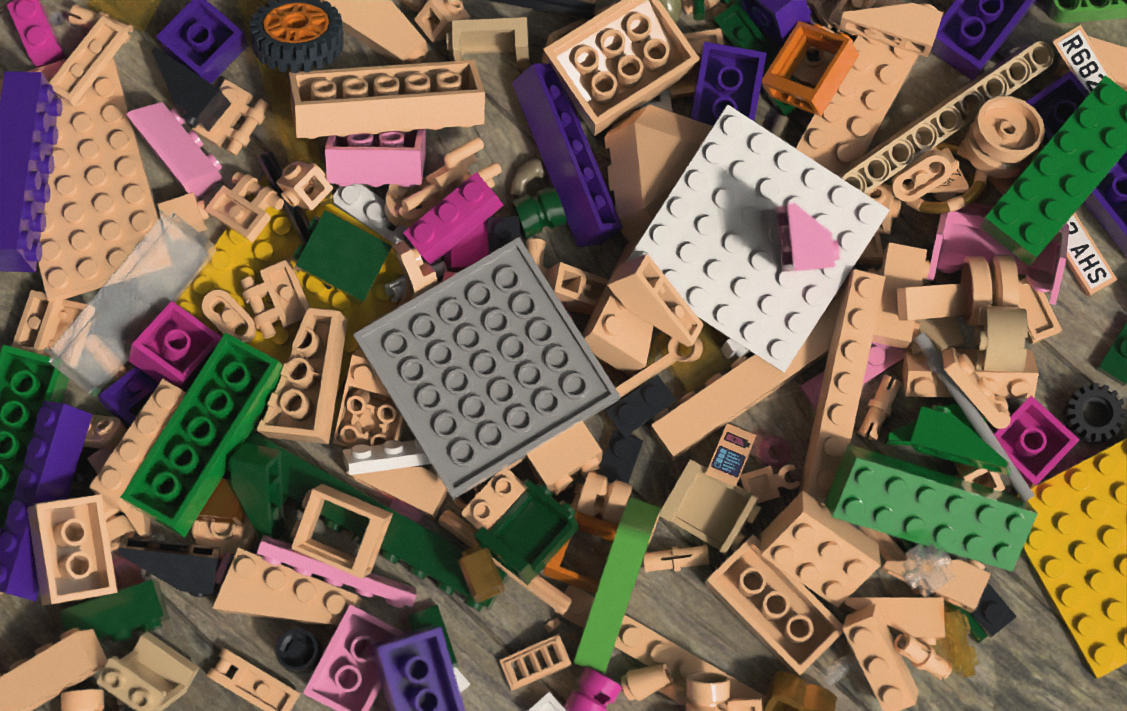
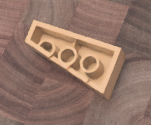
M643 232L626 245L610 279L618 266L626 262L643 236ZM606 285L582 336L595 356L631 377L647 364L653 325L627 310Z
M307 309L292 344L293 350L288 362L284 363L280 373L282 376L276 391L271 394L267 404L269 406L257 428V431L267 438L329 444L348 319L339 311Z
M238 548L213 609L222 613L338 628L349 605L351 604L359 609L363 599L356 594L311 576L297 573L286 566L268 563L261 556Z

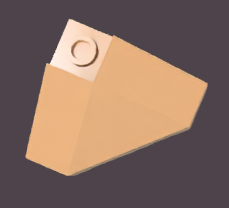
M647 105L617 121L605 135V148L610 149L611 165L607 167L610 191L614 192L615 209L623 226L620 231L629 242L641 232L645 233L713 126L652 105Z

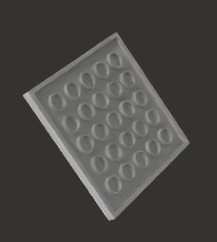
M520 237L353 334L452 499L457 498L527 456L528 453L581 421H585L620 400L621 397Z

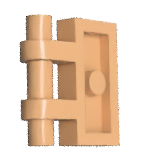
M225 79L219 90L231 102V105L209 132L199 125L195 129L192 128V130L198 136L219 148L226 138L231 140L226 150L230 154L237 156L241 148H246L250 142L249 136L255 127L261 125L266 118L264 114L270 105L264 100L259 99L254 108L249 107L248 105L253 99L252 95ZM242 115L246 120L239 130L233 129Z
M236 172L232 177V181L236 184L233 190L223 185L204 210L210 216L253 243L271 219L264 210L271 206L276 210L281 209L284 205V199L277 196V191L269 186L263 187L258 184V180L253 176ZM253 194L256 197L250 203L245 198L247 195Z
M289 259L261 270L260 273L264 282L259 285H255L252 277L241 280L244 289L242 295L245 302L250 303L255 315L253 321L256 328L261 329L265 339L276 334L272 325L274 321L280 319L284 329L287 330L301 324L307 309L310 308ZM270 294L275 308L266 311L261 298Z

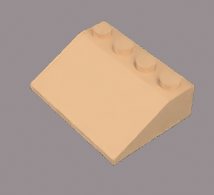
M621 0L543 49L576 110L594 136L695 73L700 62V58L659 0Z

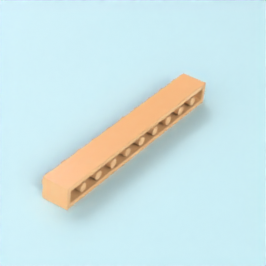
M873 267L866 272L880 275L881 268L876 271ZM922 279L921 286H929L931 281ZM842 288L837 291L834 296L835 300L829 303L785 373L756 354L749 359L744 355L731 364L732 370L722 376L720 373H717L704 383L706 385L705 389L697 394L694 390L689 392L678 401L681 404L671 412L668 408L664 409L652 419L655 423L651 425L650 431L671 461L689 451L828 355Z

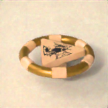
M940 142L935 146V148L954 158L952 154H957L969 160L965 154L964 145L961 143ZM958 168L945 182L928 192L933 193V197L936 200L945 202H928L921 198L904 202L919 212L929 214L951 213L964 208L981 194L986 186L988 175L975 168L974 182L969 189L966 179L960 168ZM905 179L902 183L905 185H910L914 181L912 180L908 184L909 179ZM957 193H964L963 195L955 197Z

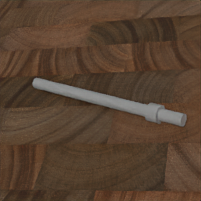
M925 332L918 335L914 340L927 358L926 364L932 373L936 371L979 437L1009 462L1011 473L1010 476L1006 477L1022 501L1025 502L1032 498L1034 493L972 401L944 370L942 352L939 353Z

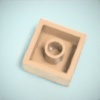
M583 421L527 454V464L538 482L557 496L573 487L571 482L581 475L586 479L590 471L596 473L600 469L598 465L602 463V450Z

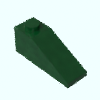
M245 443L229 460L228 469L231 472L232 487L260 541L263 534L279 539L285 532L281 450Z

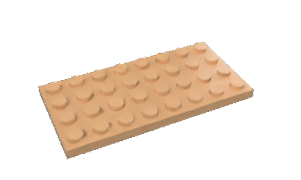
M114 56L75 106L62 100V114L60 117L57 116L58 143L53 145L54 171L52 174H49L50 200L48 203H45L46 229L44 232H41L42 258L38 262L49 302L53 300L61 301L172 266L135 129L126 115L130 111ZM67 59L26 72H42L47 81L50 82ZM0 79V99H1L3 79Z

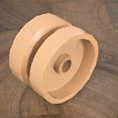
M998 96L990 99L980 108L974 122L966 132L963 143L965 154L972 165L986 175L995 178H1011L1021 174L1043 142L1045 134L1043 120L1036 109L1023 100L1011 96Z
M994 255L989 265L983 256H966L964 258L961 283H967L968 315H964V319L968 326H981L978 325L979 306L1019 307L1018 272L1012 255Z

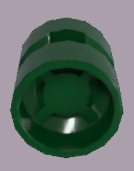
M553 185L537 191L536 197L532 198L530 195H525L512 200L525 238L542 233L544 226L552 229L567 223L564 209Z

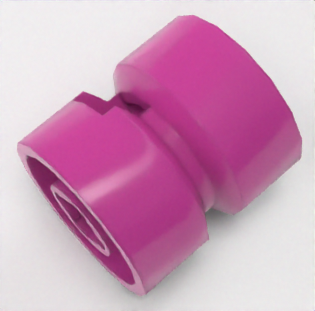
M585 667L577 681L578 691L571 692L563 707L568 711H608L607 705L614 704L622 687L595 670Z

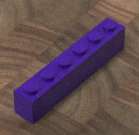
M550 63L532 64L512 82L552 184L557 191L577 246L601 245L621 230L623 226L565 88Z
M43 400L37 415V422L31 441L28 444L23 468L18 477L14 497L8 509L6 523L0 536L1 593L36 601L39 593V582L27 508L36 504L67 500L93 414L63 403Z

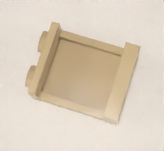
M527 17L452 20V31L446 33L450 61H463L464 54L516 52L518 69H528L530 67Z
M690 459L658 516L685 529L717 548L721 553L729 555L731 550L735 552L743 543L745 535L742 534V531L747 522L753 524L762 509L758 506L761 499L738 485L734 487L705 475L708 468Z
M147 631L141 635L132 652L122 659L112 656L108 660L96 683L136 711H163L186 693L200 667Z

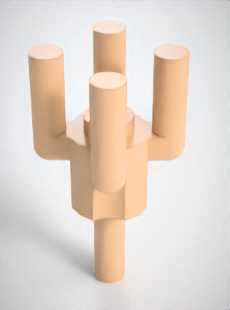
M477 137L447 153L444 156L445 165L427 176L428 186L401 201L404 210L408 212L432 198L441 202L472 175L467 167L477 162L474 153L484 148L482 140ZM497 162L477 171L490 188L494 187L492 178L502 172Z

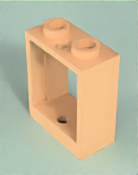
M324 484L309 490L302 503V508L305 509L302 520L296 522L291 533V538H294L291 549L360 579L365 578L372 572L393 513ZM325 500L370 518L356 558L311 539Z

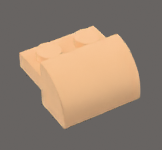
M31 290L11 347L63 360L70 367L76 368L96 308L88 304L65 299L49 302L46 293Z

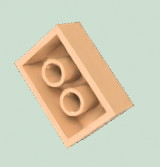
M804 491L761 533V556L837 608L881 566L879 544L850 523L833 518L827 507Z
M102 495L36 504L27 508L42 606L117 593Z

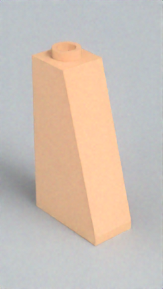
M321 0V3L328 1L331 3V7L335 6L338 9L345 32L394 64H419L426 57L428 52L426 40L392 0Z

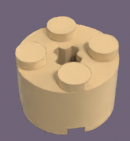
M979 306L978 325L981 326H975L974 345H979L980 351H976L975 370L1022 372L1025 367L1027 349L1024 348L1025 338H1028L1026 309L1004 306Z

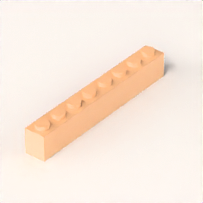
M855 269L850 271L843 283L798 493L799 495L804 491L825 507V499L847 445L851 442L886 278L885 276Z

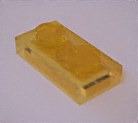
M955 608L944 610L945 630L956 674L963 678L976 675L974 666L978 665V657L973 646L969 647L966 634L970 633V625L965 614L961 615V611Z

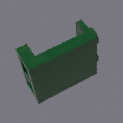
M324 210L321 218L316 215L313 217L306 231L311 234L307 244L300 243L291 259L297 262L293 270L298 273L302 271L350 296V301L361 305L384 264L392 245Z
M526 479L523 483L525 493L494 527L488 531L482 526L473 536L481 549L488 548L492 558L528 585L580 527L574 517L576 512L568 503L563 500L558 503L551 498L553 494L543 484L538 483L534 485Z

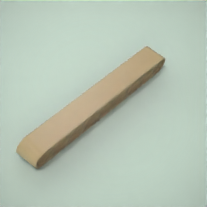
M1039 41L1019 48L836 175L861 192L869 193L975 119L980 108L988 100L998 96H1008L1047 69L1054 60L1052 47L1044 41ZM1032 53H1033V54L1035 55V57H1036V63H1035V61L1033 60ZM1009 69L1013 72V78L1010 76ZM986 84L990 87V95L986 90ZM963 100L967 103V111L963 107ZM940 116H941V117L943 118V120H944V128H943V127L941 126V124H940V121H939V117H940ZM916 132L920 134V144L916 140ZM893 148L897 152V160L892 156ZM869 164L873 167L874 170L873 177H871L868 173Z

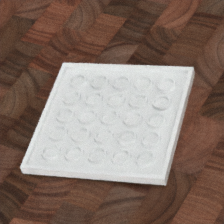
M727 105L626 262L648 254L698 318L785 373L890 210L736 109ZM795 203L832 233V240L838 241L840 252L839 260H835V267L782 272L776 207Z

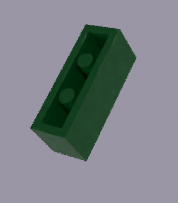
M153 579L119 590L117 593L107 594L59 611L65 632L74 628H78L79 631L93 629L99 643L111 639L113 643L125 641L132 637L131 632L143 629L144 632L154 631L163 627V621L170 619L160 584Z

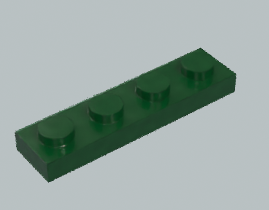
M739 3L737 6L732 5L715 16L712 23L717 29L721 28L722 36L729 46L766 53L763 79L777 53ZM792 75L789 80L798 83V81ZM761 83L760 88L780 115L786 117L798 109L771 98Z

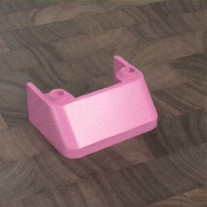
M971 202L964 208L951 213L941 214L927 280L934 281L936 268L938 271L947 274L962 269L963 260L966 256H983L989 265L994 255H1012L1016 262L1018 274L1026 275V281L1031 285L1032 289L1039 292H1048L1050 290L1049 304L1056 305L1067 259L1069 225L1067 223L1029 267L980 228L981 223L993 206Z

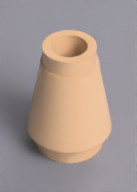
M666 664L628 670L627 674L621 677L623 691L630 701L635 699L641 701L672 682V674Z

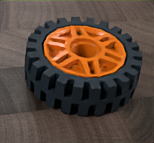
M271 0L266 3V7H259L258 13L254 12L250 21L254 55L256 58H259L263 65L267 63V66L271 69L278 66V70L281 72H286L288 68H291V73H298L299 68H303L304 73L311 72L312 66L318 70L323 68V62L327 65L332 63L333 58L337 59L340 51L343 49L342 17L338 13V9L335 6L331 7V3L328 1L321 3V0H277V3Z

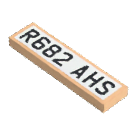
M1081 23L1052 39L1070 71L1074 73L1089 93L1092 92L1105 75L1116 83Z
M1074 213L1067 222L1069 225L1066 263L1089 297L1114 283L1117 278L1080 219Z

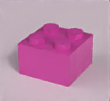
M171 301L132 343L129 362L158 383L163 379L186 391L195 381L222 337Z
M1030 396L1010 416V424L1003 429H998L994 436L1030 489H1033L1071 450L1079 439L1033 396Z

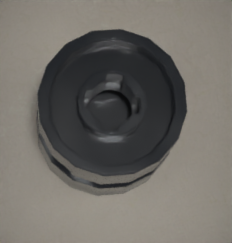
M292 628L283 632L278 638L275 654L279 663L286 669L304 674L317 668L323 656V646L320 640L309 631L301 628Z

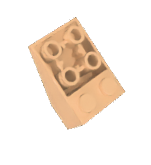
M359 347L352 354L333 444L352 449L356 445L375 446L382 445L390 440L400 441L405 420Z

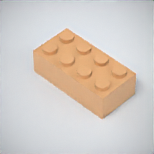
M754 535L737 549L705 582V585L797 677L844 632L842 629L843 625L801 582L761 556V542Z

